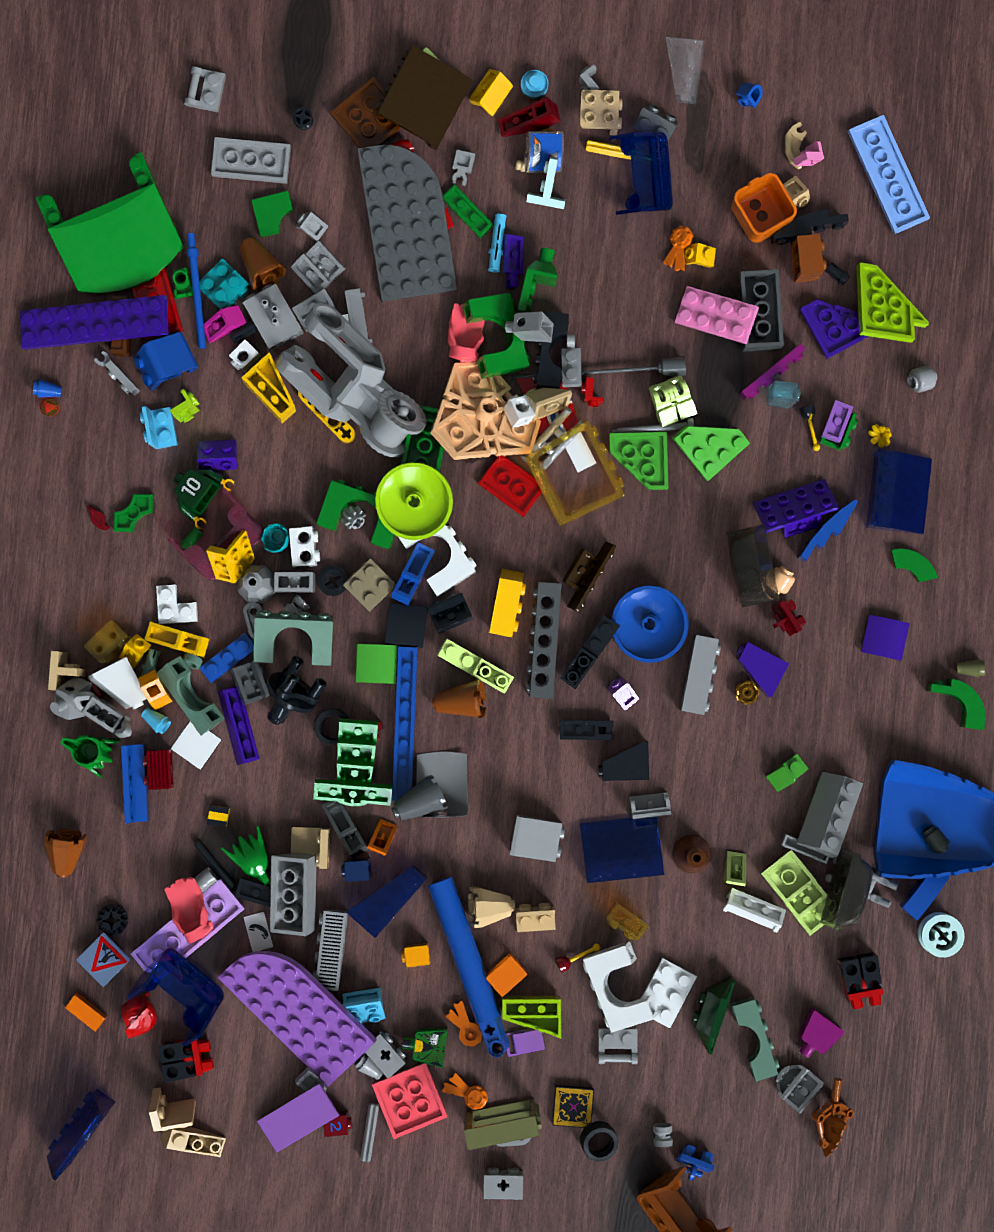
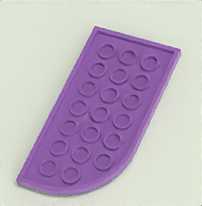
M271 951L247 953L236 959L218 977L307 1067L312 1068L320 1076L321 1080L326 1082L327 1087L377 1040L306 968L283 954Z

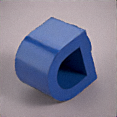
M744 82L736 92L739 97L737 102L743 107L755 108L762 98V87L758 84Z

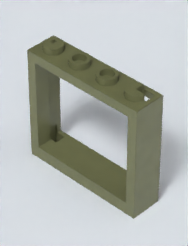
M534 1098L465 1112L464 1133L467 1149L472 1150L539 1136V1129H542L539 1104H535Z

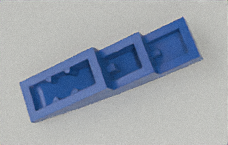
M851 501L832 515L807 542L798 559L807 561L814 547L821 549L831 534L834 536L840 535L858 501Z

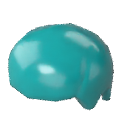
M279 523L269 524L263 530L261 537L264 549L275 553L287 548L290 543L288 529Z

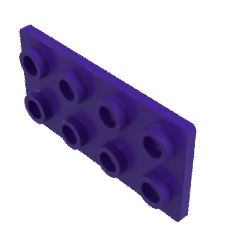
M825 479L753 502L765 532L768 533L782 528L785 538L821 527V515L838 510V504Z

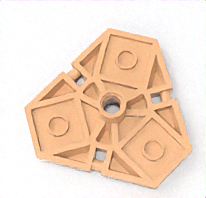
M477 362L454 363L443 394L444 399L440 403L431 434L454 460L489 457L491 454L495 456L529 454L533 450L541 421L540 419L531 420L527 425L512 428L503 409L508 399L513 397L509 392L511 387L500 375L482 379Z

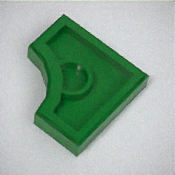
M285 191L251 200L261 238L279 234L282 218L287 213L293 211L289 192Z

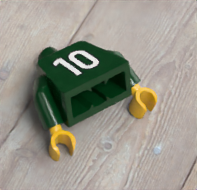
M198 469L196 472L188 470L185 475L177 473L173 479L178 484L174 492L177 495L176 500L179 510L188 519L195 521V526L198 529H202L198 525V521L202 520L207 524V520L202 517L199 518L197 514L199 516L202 515L220 490L221 486L219 484H222L226 491H231V489L225 486L227 482L234 484L232 479L225 480L223 476L210 469Z

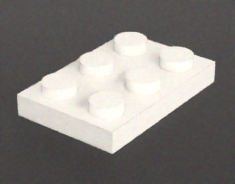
M664 958L659 962L641 999L651 996L658 1015L653 1020L671 1028L697 976Z

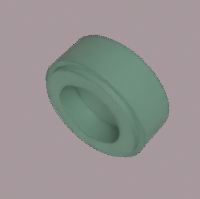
M186 653L183 657L184 662L192 669H199L203 662L200 657Z

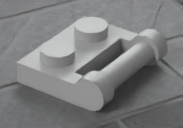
M195 66L192 67L188 97L185 98L184 104L193 108L219 112L226 78L225 73L205 70ZM199 77H204L201 98L198 101L195 100Z
M598 1028V1064H605V1062H631V1064H638L637 1028H625L612 1033L610 1028ZM604 1049H631V1054H604Z

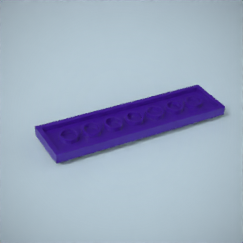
M165 295L20 311L21 348L24 350L169 335L168 307Z

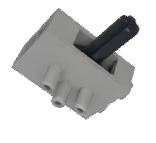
M269 284L263 287L260 293H253L245 298L243 304L253 321L230 333V337L234 343H238L259 331L272 352L304 334L277 285Z

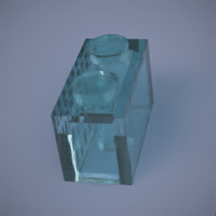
M775 380L769 387L767 406L790 409L800 398L798 383Z

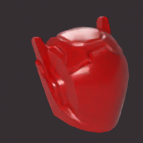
M148 992L142 997L130 999L121 1006L122 1017L127 1027L125 1031L128 1039L147 1033L156 1024L157 1013L152 1002L148 1000L150 996Z

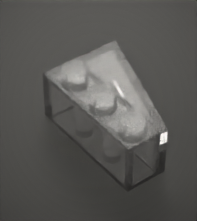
M666 37L677 102L696 104L704 55L703 40Z

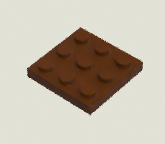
M374 77L330 112V115L358 148L383 145L402 129L382 116L376 117L378 111L375 109L380 99L384 101L387 94L384 93L385 89Z

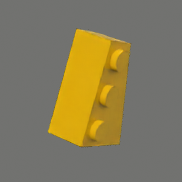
M269 352L241 379L246 387L283 424L296 412V409Z

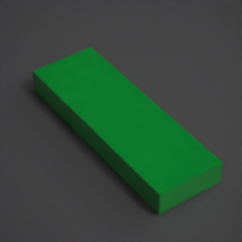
M455 184L442 195L443 201L480 239L494 226Z

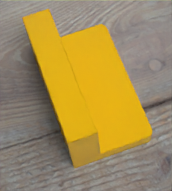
M489 69L468 100L474 105L481 106L489 115L493 116L513 88V85L500 71Z

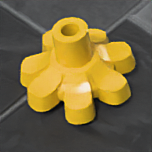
M875 424L872 426L873 430L868 431V434L873 437L870 440L872 444L878 442L880 448L890 444L889 438L892 435L888 427Z

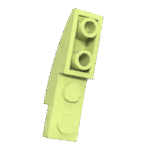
M447 638L437 653V656L504 694L514 678Z

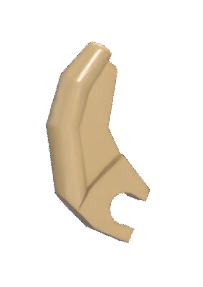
M801 122L793 125L785 135V154L790 164L798 170L802 166H795L793 159L800 155L799 148L807 134L806 130L803 133L797 132V129L802 125Z

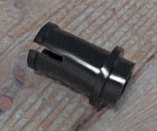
M833 262L825 271L838 281L837 284L841 283L844 285L850 278L849 272H844Z

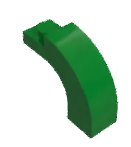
M947 679L946 686L943 681H933V684H927V692L947 694L958 701L962 710L960 727L977 730L985 729L986 716L984 705L973 688L956 679Z

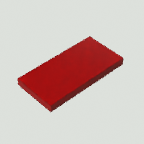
M166 267L153 279L132 288L134 298L165 295L167 297L169 335L184 331ZM167 335L145 337V339L149 341Z

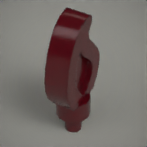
M88 505L87 508L89 509L88 512L91 515L92 523L101 530H109L110 527L106 525L104 513Z

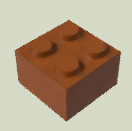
M820 234L797 236L791 244L795 283L817 281L824 270H826V259L822 257L824 240L820 238Z

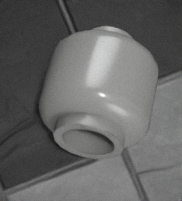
M927 365L912 369L907 377L908 386L917 393L931 390L936 385L937 373Z

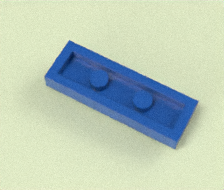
M244 633L203 664L200 670L210 683H213L254 651V643Z

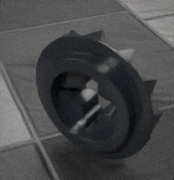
M338 566L324 568L318 576L320 590L329 596L342 594L346 590L342 584L348 579L347 573ZM329 574L334 578L341 577L336 581L338 588L333 584H328L330 581Z
M112 904L101 909L96 922L102 932L106 935L114 936L125 930L128 924V916L122 907ZM111 912L114 919H120L113 926H111L110 922L105 921L111 917Z

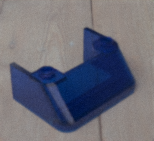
M632 132L609 136V140H621V151L624 155L631 156L634 194L627 197L625 202L627 210L616 211V215L670 210L673 205L667 136L663 132Z
M168 948L140 975L126 998L130 1000L143 990L151 992L159 985L186 1008L182 1018L184 1024L191 1029L183 1042V1045L187 1046L203 1035L223 1001L224 993L215 982L179 952Z

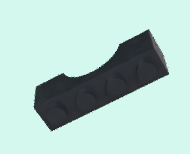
M546 311V316L554 326L552 342H539L538 347L542 348L541 354H537L536 365L539 366V370L534 374V384H537V390L540 388L560 389L562 369L552 362L549 354L555 343L567 338L569 314Z

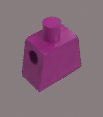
M811 1007L798 1033V1036L805 1041L799 1052L807 1058L810 1057L815 1049L824 1054L845 1031Z

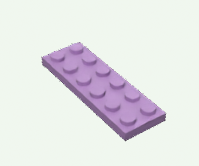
M222 879L218 880L203 893L208 920H211L213 923V929L206 936L195 942L187 943L184 934L179 931L173 920H171L131 953L132 957L154 983H157L245 909L244 905L235 897V894Z

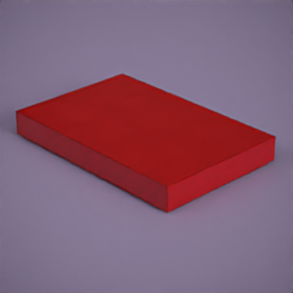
M503 455L496 457L477 483L523 518L546 488L544 484Z

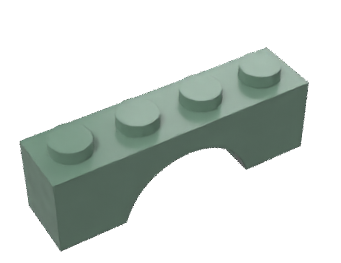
M181 656L170 661L157 672L161 681L201 736L225 719L214 703L204 702L196 695L190 682L191 670Z
M748 997L730 1003L737 1024L751 1028L757 1036L756 1050L748 1058L753 1078L757 1082L778 1075L779 1063L777 1058L773 1057L771 1053L774 1047L771 1039H767L765 1031H768L765 1019L761 1020L759 1013L762 1012L759 1001H755L753 997Z

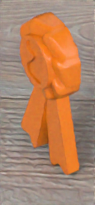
M679 225L672 230L670 235L673 248L663 263L671 268L675 263V271L685 270V248L691 245L694 236L690 228Z
M460 1000L459 1003H454L458 1015L453 1009H450L445 1017L460 1028L459 1039L465 1046L474 1047L481 1042L482 1032L477 1023L469 1022L464 1003Z
M454 1073V1076L449 1079L456 1086L444 1082L442 1092L464 1097L465 1104L473 1110L483 1108L488 1101L487 1091L480 1085L469 1087L457 1073Z

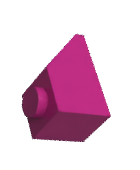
M239 306L219 310L204 323V332L208 342L212 343L236 331L246 323V320Z

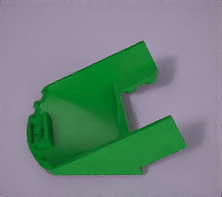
M142 152L132 156L129 161V166L139 190L65 222L52 196L43 194L36 197L48 231L79 292L97 294L117 293L140 286L159 275V272L167 265L169 266L173 262L174 257L184 247L150 166Z

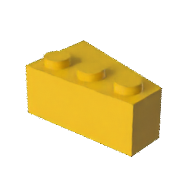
M502 569L489 633L512 637L513 631L517 632L519 621L515 620L516 614H521L522 602H519L520 595L524 596L526 584H522L524 573Z

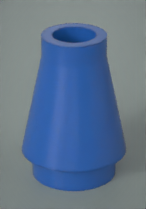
M42 379L34 381L33 395H36L38 398L61 397L62 386Z

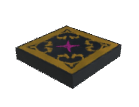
M555 1085L552 1126L585 1128L588 1124L592 1123L594 1088Z

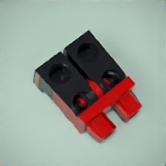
M870 952L859 954L857 958L855 956L838 958L845 996L849 1000L853 1009L863 1008L862 998L868 997L871 1006L881 1005V995L884 992L878 955Z
M199 1037L179 1041L161 1042L158 1045L160 1061L163 1063L161 1068L164 1083L201 1076L204 1072L214 1068L212 1057L206 1059L202 1057V1052L211 1051L210 1039L200 1040Z

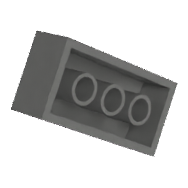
M779 269L741 271L738 275L739 301L759 307L747 344L742 343V352L780 350L784 346Z

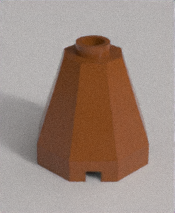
M64 828L58 829V833H54V830H49L45 834L44 844L52 872L57 874L58 877L65 878L74 872L87 843L86 834L82 836V832L79 830Z

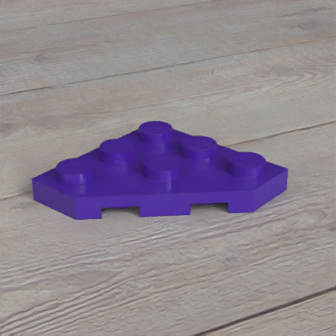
M815 300L799 309L826 360L870 337L859 335L858 312L851 311L848 308Z

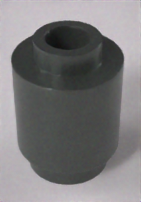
M932 824L922 831L923 840L934 853L939 852L941 854L949 848L948 844L950 841L939 827H935Z

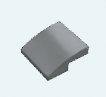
M320 240L306 254H302L291 266L294 272L314 293L319 292L323 288L325 289L346 269Z

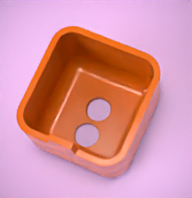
M773 173L765 174L760 178L757 177L750 181L748 185L735 193L731 202V210L749 240L754 243H759L777 233L781 228L791 223L797 213L794 202L779 177ZM752 200L760 202L761 206L758 210L750 208ZM760 211H764L767 214V219L763 222L759 221L756 217Z

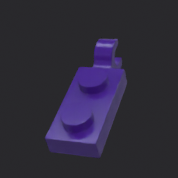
M504 235L503 273L508 274L505 281V288L508 289L518 287V276L523 275L524 237Z

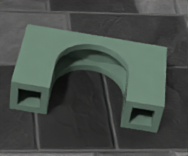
M269 610L256 612L253 662L273 663L275 637L283 629L296 627L304 630L312 640V665L331 666L334 616H329L328 613L310 615L308 612H300L298 614H291L288 611L271 613Z

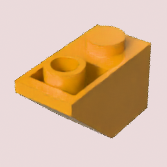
M156 670L138 678L141 690L155 710L172 702Z

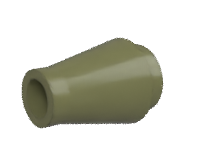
M975 659L957 662L956 673L978 678L985 676V661Z

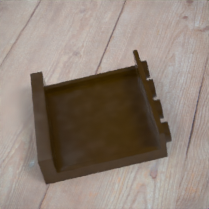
M413 45L411 50L406 49L402 57L404 61L402 67L398 66L393 74L395 80L393 84L389 82L384 92L387 94L384 101L380 99L375 109L378 111L376 117L382 116L431 144L430 148L437 150L473 79Z

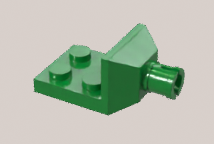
M541 248L539 260L534 261L527 268L518 313L531 311L532 299L530 295L534 296L536 283L556 287L557 272L552 264L553 256L555 255L554 250Z

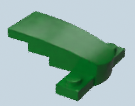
M339 719L337 781L315 779L314 800L338 801L347 806H362L366 804L391 806L393 785L371 783L378 721Z

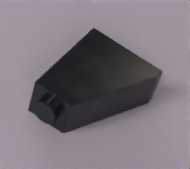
M641 741L602 760L601 765H598V777H602V781L649 780L648 741Z

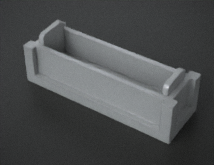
M360 288L346 290L345 296L350 324L370 343H373V340L368 338L362 301L365 293H361Z

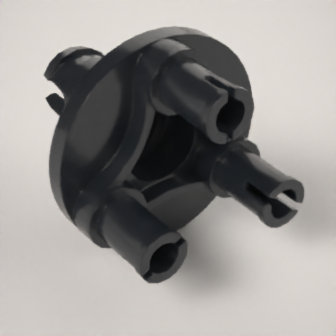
M293 656L287 668H284L282 672L273 673L267 680L268 691L275 699L267 714V718L275 725L284 723L292 710L300 713L311 712L319 701L320 694L327 686V682L322 678H316L311 688L299 679L297 672L304 664V661L298 656Z

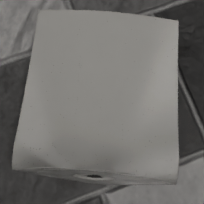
M431 752L417 755L416 785L427 776L433 775L434 778L431 781L433 784L438 783L446 801L443 806L448 808L444 811L447 815H440L441 812L420 817L445 818L466 816L468 812L467 754Z

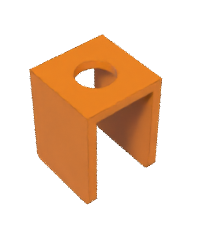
M510 952L487 973L486 979L503 997L526 977L528 973L524 966Z

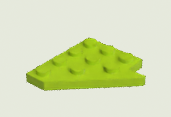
M859 263L856 266L859 335L912 343L915 340L914 326L925 328L929 325V322L877 265Z

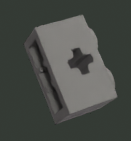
M274 572V592L315 593V573Z
M380 1031L374 1036L377 1039L376 1042L365 1053L389 1079L406 1064L407 1059L405 1057L407 1055L400 1047H395L392 1043L394 1040L387 1032L384 1034ZM383 1050H384L385 1052L389 1050V1051H390L389 1056H388V1055L383 1056V1055H382V1054H383Z
M496 1167L484 1170V1199L523 1200V1171H519L518 1168L500 1170ZM502 1180H505V1186H501Z

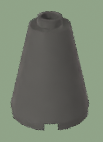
M433 775L424 778L393 803L394 807L391 810L396 819L400 818L402 821L443 812L448 809L447 806H443L446 801L438 783L433 784L431 781L434 778Z

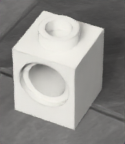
M246 340L229 355L232 359L230 363L238 371L242 369L244 372L261 357ZM242 353L248 354L246 361H239V356Z
M516 395L509 398L503 408L512 428L529 424L535 416L526 395L521 397Z

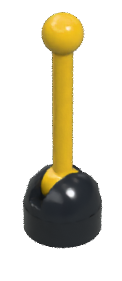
M810 405L799 408L802 418L807 419L814 444L812 448L814 451H819L820 445L817 444L812 418L815 415V406Z

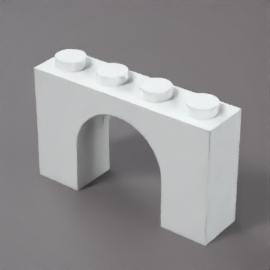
M445 525L439 532L433 535L444 539L451 548V559L448 565L427 579L437 597L476 572L474 568L477 565L471 557H466L464 554L466 548L461 541L457 542L453 536L456 533L450 525ZM399 537L406 549L420 541Z
M630 941L588 954L583 959L584 970L589 974L591 988L596 992L598 1006L604 1012V1021L606 1026L610 1028L611 1033L653 1020L658 1015L651 996L632 1002H625L617 999L609 989L608 976L610 972L631 965L637 959Z

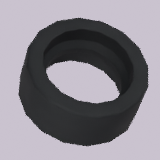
M328 709L317 716L314 730L321 742L327 745H337L338 737H327L322 731V723L325 718L331 715L342 719L350 718L339 709Z
M592 1122L583 1129L580 1135L581 1147L590 1160L596 1162L606 1161L618 1149L619 1140L617 1134L606 1122ZM606 1132L610 1137L608 1145L601 1150H591L588 1145L590 1138L596 1133Z

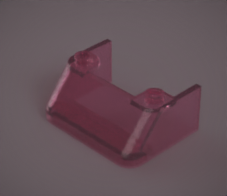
M225 488L222 491L235 504L228 512V520L234 527L213 546L227 549L239 533L244 530L247 532L251 548H253L261 540L264 529L232 493ZM168 539L184 559L205 579L210 581L217 580L207 552L196 545H192L185 550L175 539Z

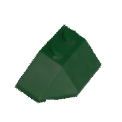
M732 976L707 987L704 993L701 992L698 1004H700L699 1011H695L692 1022H694V1027L708 1054L711 1055L736 979Z

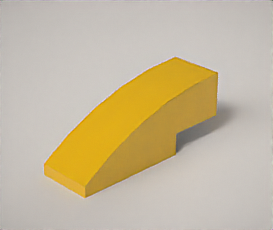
M154 622L149 623L145 636L146 641L201 657L205 656L209 643L208 638Z

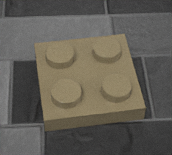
M370 557L342 584L369 612L396 586Z

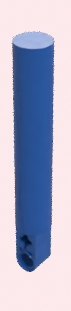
M452 876L446 877L427 886L475 1021L479 1024L489 1054L498 1058L509 1048V1040L500 1018L501 1012L491 984L486 979L487 973ZM495 1043H500L502 1050L497 1049Z

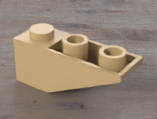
M190 1126L162 1131L160 1138L161 1143L166 1149L216 1157L221 1156L226 1140L225 1137Z

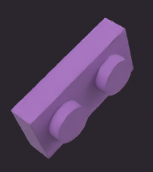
M835 400L821 437L840 443L853 406Z

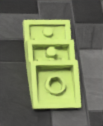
M792 850L761 873L809 936L840 913L839 909Z

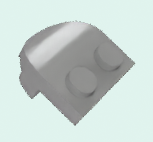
M791 1065L783 1068L776 1079L779 1096L799 1114L802 1113L825 1085L809 1069L801 1065Z

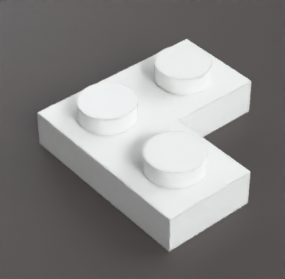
M177 585L156 586L159 624L198 622L197 602L178 603Z

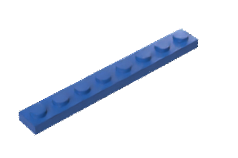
M398 647L392 801H396L412 789L417 647Z

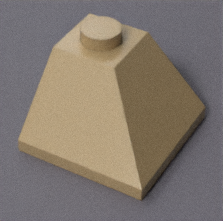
M534 388L529 390L525 395L535 413L532 421L557 413L568 407L572 396L571 390L540 388L538 390Z

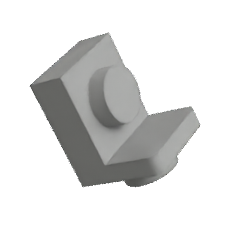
M312 212L301 213L296 220L298 223L295 226L314 241H318L328 228V225Z

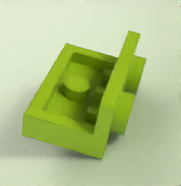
M182 389L181 393L186 400L171 409L170 412L180 423L183 421L185 423L193 419V415L200 411L197 407L200 403L191 391L187 392L185 389Z

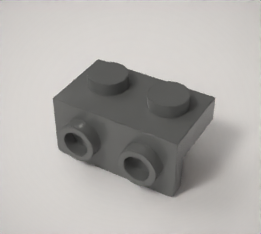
M646 104L642 108L633 128L666 146L679 122L676 121V117L672 114L666 113L665 115L659 111L660 109L657 106Z
M252 661L231 669L243 706L270 696L267 682L264 681L262 675L263 668L261 664Z

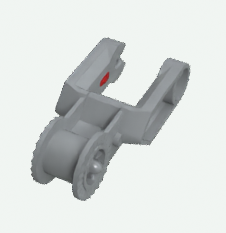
M323 303L315 304L304 321L307 330L317 339L327 343L348 364V367L337 382L334 383L315 364L309 352L294 345L281 352L277 357L276 367L278 371L325 417L344 423L352 419L359 425L360 433L372 449L382 453L384 456L395 458L402 456L406 452L404 451L406 436L408 434H419L426 426L427 420L423 409L420 408L414 399L394 390L383 380L386 369L381 352L333 307Z

